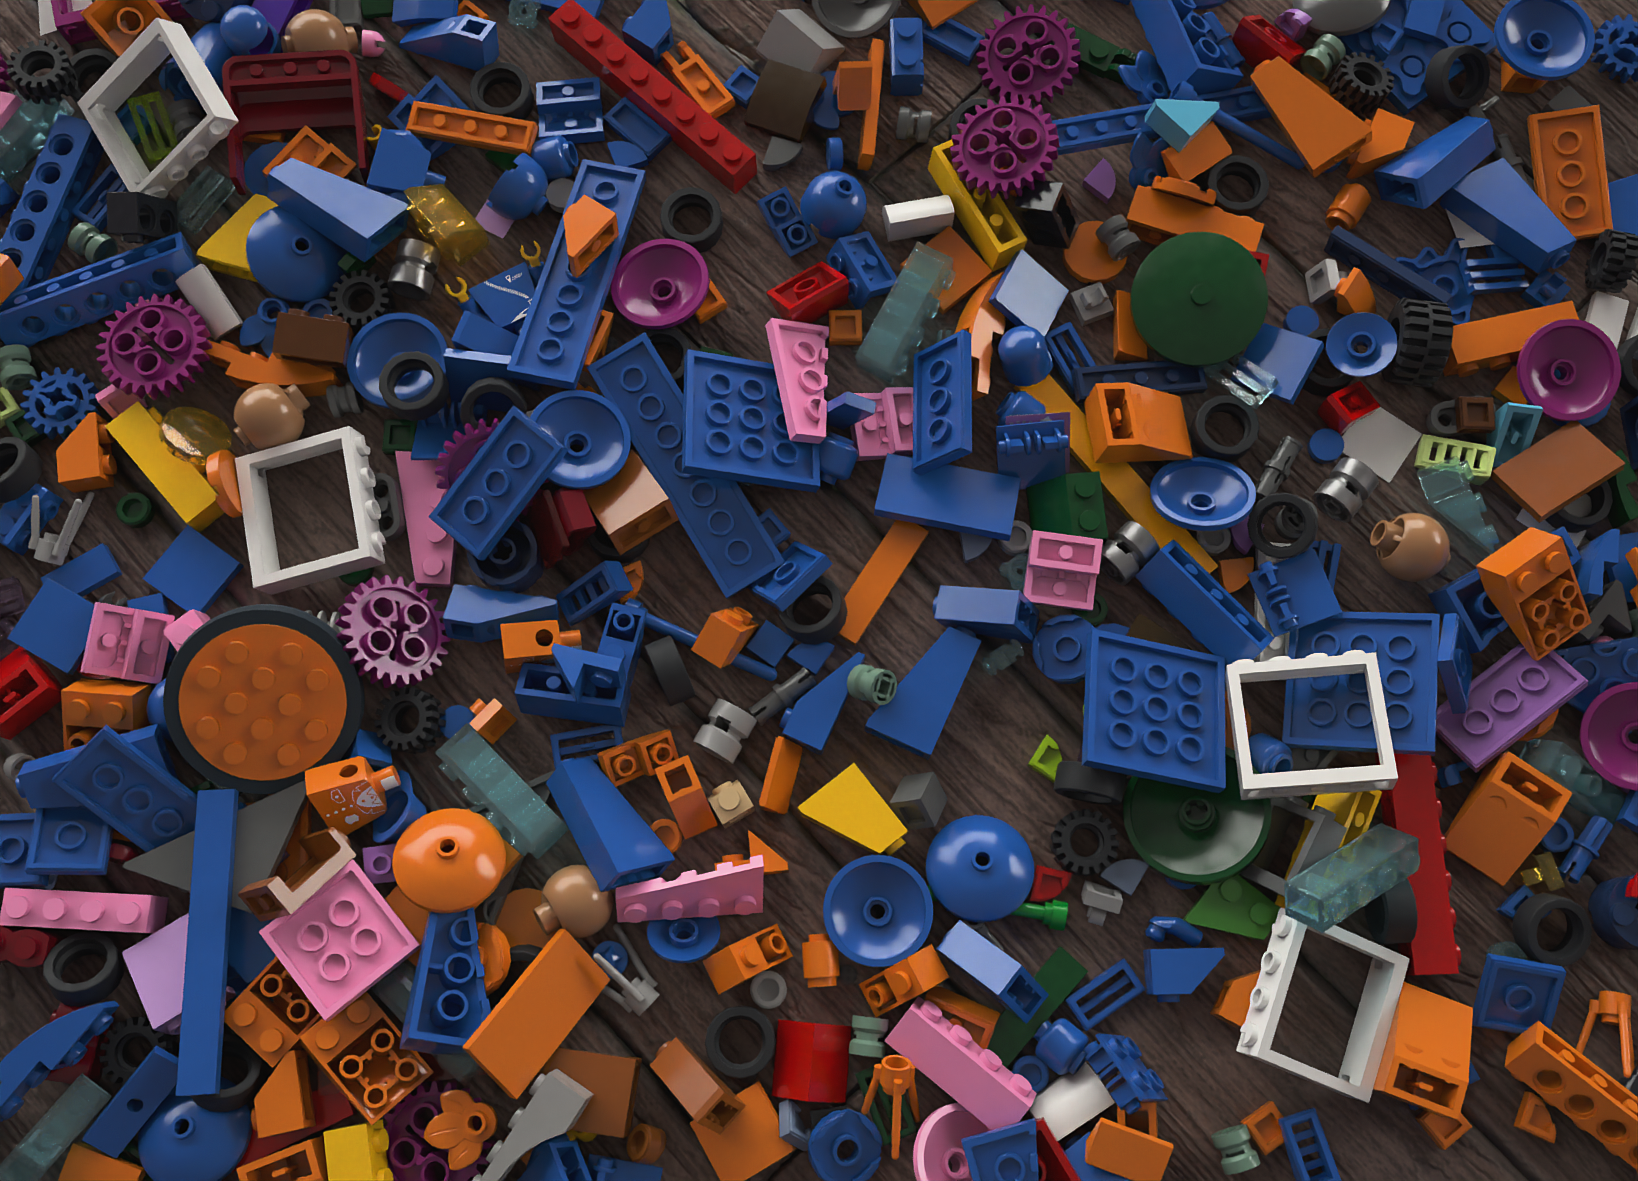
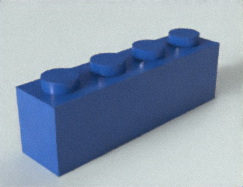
M1174 539L1160 549L1135 575L1143 588L1148 593L1154 595L1166 607L1168 613L1173 618L1178 619L1191 632L1197 642L1207 647L1214 655L1225 657V668L1237 660H1253L1274 640V637Z

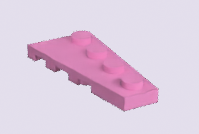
M771 318L765 327L790 441L820 444L826 438L827 401L824 399V390L827 387L828 376L824 373L825 363L828 360V348H825V339L829 336V327Z
M395 451L416 584L421 587L453 588L457 541L429 518V515L441 501L442 494L447 490L436 487L437 481L444 478L435 474L436 467L444 464L438 460H411L412 452Z
M763 855L750 857V863L735 867L732 861L718 864L717 871L700 875L697 874L696 870L683 872L676 880L666 882L663 878H656L617 887V922L637 923L648 920H676L692 917L710 918L721 915L763 913Z

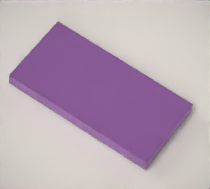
M1520 643L1471 681L1468 710L1466 713L1452 714L1449 700H1446L1437 707L1436 735L1476 773L1587 687L1588 680L1554 650L1540 660L1535 661L1522 643Z

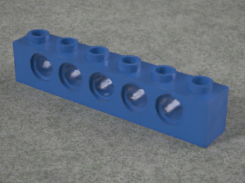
M61 113L58 114L55 123L49 129L48 138L42 152L36 158L33 172L23 187L20 201L10 216L7 230L3 238L0 239V253L9 256L24 277V280L12 293L48 280L75 218L70 211L85 195L105 149L87 120Z
M178 232L10 294L0 305V338L5 345L19 344L29 348L40 340L51 336L64 335L70 329L84 324H94L101 318L113 314L115 310L126 312V303L129 302L135 306L141 296L145 300L149 299L151 301L153 294L162 298L165 294L180 289L175 281L200 263L182 232ZM157 269H166L167 271H165V272H157V271H155V270H157ZM125 281H135V283H132V284H127V283H124V282H125ZM99 292L103 293V295H93L92 293ZM67 304L70 307H62L60 305ZM34 316L38 317V319H31L28 317Z

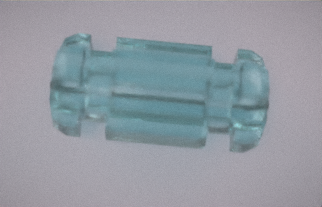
M1016 639L1009 640L1011 644L1007 645L1005 643L989 654L990 658L985 656L982 659V664L990 675H996L997 669L1002 671L1017 661L1015 657L1019 656L1021 658L1024 656L1023 647Z

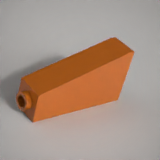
M1278 56L1272 61L1269 59L1263 61L1255 67L1253 74L1250 75L1253 89L1313 178L1372 141V129L1368 124Z

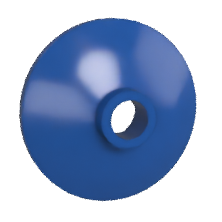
M1367 312L1347 315L1336 322L1328 333L1326 340L1328 359L1338 371L1352 377L1373 376L1387 368L1394 359L1398 342L1396 332L1392 325L1379 315ZM1359 345H1363L1367 348V351L1360 354L1354 349Z
M716 916L710 918L692 917L676 920H650L647 927V939L651 949L664 960L673 963H691L703 959L715 949L720 939V924Z

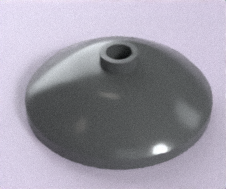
M812 0V5L819 20L830 31L846 38H864L877 33L890 22V19L897 12L901 0Z
M1293 0L1292 8L1299 9L1312 18L1307 30L1319 35L1346 36L1361 32L1376 24L1386 14L1391 0Z

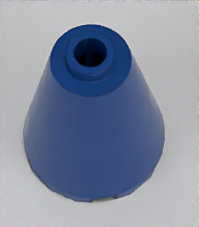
M209 22L190 40L224 95L222 67L229 58L233 57V52L222 38L220 23ZM172 57L160 71L158 78L164 91L168 87L175 94L174 101L181 99L195 100L199 104L202 114H207L175 59Z

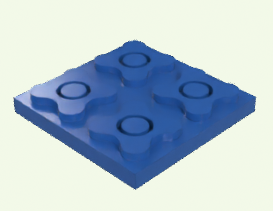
M1391 0L1389 9L1382 19L1402 30L1410 0ZM1446 0L1436 36L1432 42L1403 34L1385 61L1375 53L1370 44V28L1351 35L1336 36L1344 44L1346 49L1345 55L1349 56L1351 53L1356 52L1358 56L1362 52L1366 54V58L1372 55L1375 56V62L1378 63L1381 60L1385 63L1383 69L1389 68L1391 71L1389 76L1394 77V87L1386 98L1403 116L1429 98L1425 88L1426 69L1432 57L1440 50L1452 46L1471 45L1476 46L1487 56L1497 49L1494 33L1462 0ZM1458 58L1454 60L1449 70V83L1466 71L1462 61Z
M687 350L684 357L682 473L817 492L820 487L819 444L790 441L774 364Z
M1342 612L1290 632L1288 657L1291 659L1306 658V656L1314 653L1339 656L1351 650H1363L1365 653L1376 652L1394 754L1435 756L1438 691L1437 656L1440 614ZM1365 673L1286 679L1282 742L1290 748L1378 753Z
M1091 629L1087 634L1082 765L1220 793L1226 789L1225 657Z

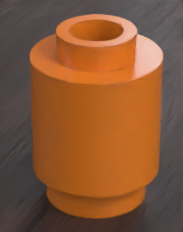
M1358 183L1343 185L1326 211V225L1331 230H1334L1339 225L1348 232L1350 229L1355 228L1371 202L1368 190Z
M828 933L808 935L809 942L802 943L803 976L807 978L808 988L837 986V976H840L839 950L831 941Z

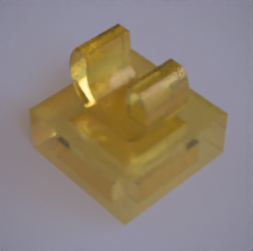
M1550 851L1532 855L1536 866L1519 871L1526 886L1543 881L1548 891L1565 887Z

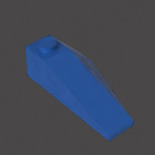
M474 907L456 913H435L429 911L399 1049L432 1054L464 1053L466 1051L462 1048L463 1045L491 1013L483 979L485 976L484 967L481 964L477 940L479 937Z

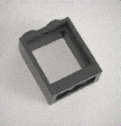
M1295 796L1287 797L1286 800L1280 797L1270 798L1272 818L1267 842L1256 860L1239 875L1309 909L1347 828L1334 821L1335 813L1321 806L1315 805L1314 809L1310 810L1307 808L1309 803ZM1295 815L1314 824L1287 880L1267 870Z

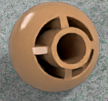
M309 9L298 13L290 20L285 30V36L281 37V46L283 53L323 50H345L350 53H357L358 40L352 26L344 27L336 16L327 11Z
M274 383L258 384L247 389L237 400L233 417L238 426L233 431L245 446L253 443L259 450H266L294 442L300 437L305 426L303 411L311 405L295 384H292L287 389H282Z
M1406 513L1393 518L1389 522L1381 520L1376 524L1370 536V543L1376 547L1377 557L1381 566L1388 574L1402 581L1420 582L1436 575L1440 570H1443L1450 561V542L1445 529L1438 521L1425 514Z
M576 864L566 866L556 871L548 879L542 890L541 905L534 908L533 912L546 935L554 931L557 932L559 929H566L574 939L589 937L601 930L610 919L614 907L612 894L616 893V889L601 892L587 865Z

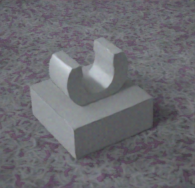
M1324 259L1305 273L1310 304H1322L1333 297L1339 281L1342 278L1347 279V272H1338L1336 260Z
M1101 282L1070 293L1069 300L1082 326L1111 316L1114 312V308Z
M1085 880L1081 896L1083 904L1089 905L1087 912L1088 922L1103 926L1107 911L1116 914L1120 913L1123 903L1120 890Z

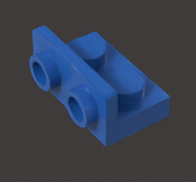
M869 231L838 238L826 256L829 266L847 277L849 281L848 298L856 309L863 308L872 297L894 292L901 284Z
M37 483L27 493L16 500L5 503L0 509V543L22 556L30 549L28 545L31 538L32 496H39L40 532L47 522L56 516L59 506L63 502L62 498Z

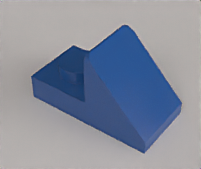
M553 644L551 650L556 668L577 704L581 700L587 681L601 688L612 686L622 689L626 678L623 659Z

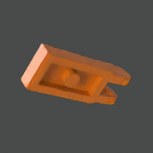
M685 41L676 44L680 56L685 60L681 65L678 64L668 51L660 54L662 62L688 97L714 119L735 107V100L699 54H695Z

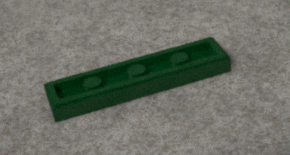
M1058 946L1033 976L1049 994L1027 1024L1005 1008L1000 1014L987 1049L994 1052L1001 1059L1002 1065L1007 1068L1088 971L1061 946Z

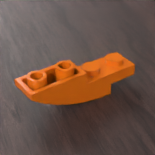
M1004 272L988 279L977 288L967 302L955 330V333L964 329L971 334L972 401L988 394L991 384L992 341L1004 335L1006 326L1005 316L988 302Z
M208 340L212 344V348L204 350L213 364L227 369L225 375L237 387L246 390L262 383H274L282 389H287L292 384H295L305 397L327 395L326 388L329 385L344 386L335 375L336 371L331 367L314 366L308 363L277 359L273 353H271L269 359L256 352H251L248 355L240 352L237 346L221 340L220 344Z

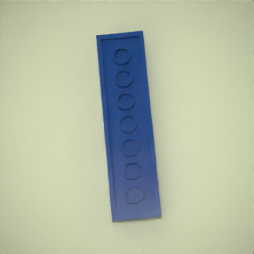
M586 159L582 160L563 215L570 205L575 204L585 194L616 213L619 235L576 278L571 274L562 215L507 367L509 378L570 390L576 389L646 181L645 170Z
M645 332L587 367L604 397L612 402L625 417L633 445L652 476L670 499L680 523L727 600L786 563L736 481L682 473L684 395Z

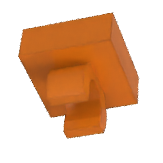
M479 698L469 708L477 715L469 724L492 745L518 720L495 698L488 705Z

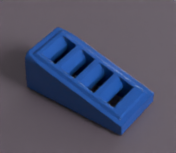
M603 561L557 594L556 598L569 625L573 626L612 604V602L619 600L631 592L633 588L619 561ZM596 582H599V584H600V586H601V588H602L603 594H601V592H600V590H599V588H598ZM584 589H587L592 602L589 601ZM574 595H576L582 608L578 610L572 598Z
M1314 1107L1278 1119L1295 1181H1342ZM1309 1122L1310 1129L1293 1134L1292 1126ZM1313 1136V1144L1301 1148L1298 1147V1141ZM1317 1151L1319 1158L1304 1163L1302 1156ZM1321 1166L1322 1173L1309 1177L1308 1170Z

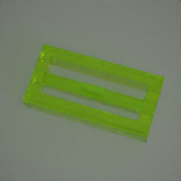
M159 91L126 99L149 163H156V160L161 158L164 160L178 145ZM149 102H156L172 147H165ZM143 104L159 148L157 151H152L136 107L137 105Z

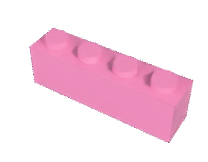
M5 888L0 913V925L153 934L165 926L169 898L137 894Z
M919 996L884 1040L900 1055L908 1058L917 1069L991 1130L1018 1123L1031 1108L1037 1094L1026 1078L1009 1071L1002 1065L1001 1059L994 1052L982 1049L972 1040L970 1033L960 1025L951 1024L949 1020L942 1016L938 1006L928 1000L924 1001Z

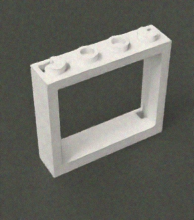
M157 17L77 102L128 191L140 192L163 199L179 181L187 177L188 172L200 160L207 157L209 151L220 140L224 139L229 134V131L239 122L183 26ZM171 53L207 116L150 173L115 111Z
M347 426L235 458L253 588L272 595L385 564L383 545L386 544V541L380 532L378 521L381 518V510L378 502L375 500L373 491L376 479L372 469L369 467L368 455L371 451L370 447L365 443L364 435ZM343 449L359 549L280 570L266 470Z
M1351 650L1339 656L1314 653L1302 659L1277 656L1266 662L1241 659L1226 666L1225 683L1241 800L1390 790L1394 788L1398 780L1376 652L1365 653L1363 650ZM1365 673L1380 765L1253 774L1240 683Z
M1280 908L1276 922L1272 924V935L1267 951L1261 959V971L1256 987L1250 995V1007L1245 1023L1240 1029L1242 1033L1236 1051L1346 1097L1369 1103L1410 958L1302 910ZM1306 928L1373 957L1338 1078L1270 1050Z

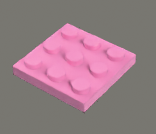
M353 859L291 915L276 918L259 931L268 946L327 1022L421 948L418 941Z

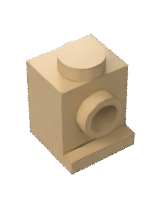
M738 780L732 783L727 781L712 791V795L707 797L724 829L755 811L754 805Z

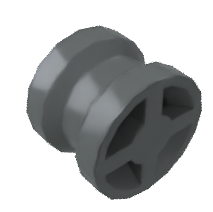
M351 381L341 387L337 385L327 386V400L334 418L343 417L348 412L354 414L363 413L362 396Z

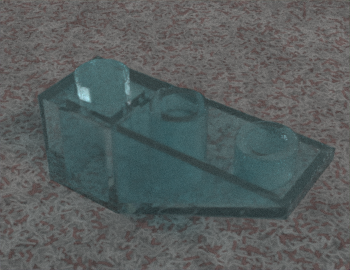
M1456 455L1416 470L1429 505L1491 555L1496 552L1493 545L1500 542L1493 524L1485 526L1481 513L1486 512L1487 509L1480 492L1473 494L1468 481L1475 479L1468 461L1460 462Z
M1533 739L1526 742L1519 756L1520 759L1571 791L1573 794L1567 802L1568 805L1590 817L1594 815L1604 817L1614 827L1619 812L1626 800V795L1612 783L1602 778L1589 763L1566 743L1544 739Z
M82 1073L1 1163L0 1181H39L112 1096Z

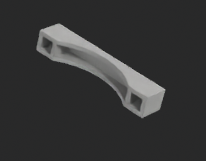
M555 1069L547 1075L541 1073L529 1090V1094L533 1096L525 1109L521 1106L509 1121L507 1127L512 1130L504 1142L499 1140L488 1154L486 1161L490 1165L483 1176L478 1173L472 1181H504L518 1160L530 1149L547 1139L564 1134L573 1128L594 1094L559 1069Z

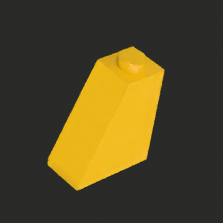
M255 194L198 249L196 255L209 270L259 283L253 276L247 262V237L254 222L263 213L279 205L268 199L267 196Z
M854 763L797 807L798 813L803 818L874 855H881L886 852L891 856L906 843L902 837L907 834L908 830Z

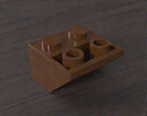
M289 309L288 313L278 312L272 353L277 359L347 369L349 348L355 338V334L350 324L344 322L345 318L325 314L323 319L309 317V312L299 309Z

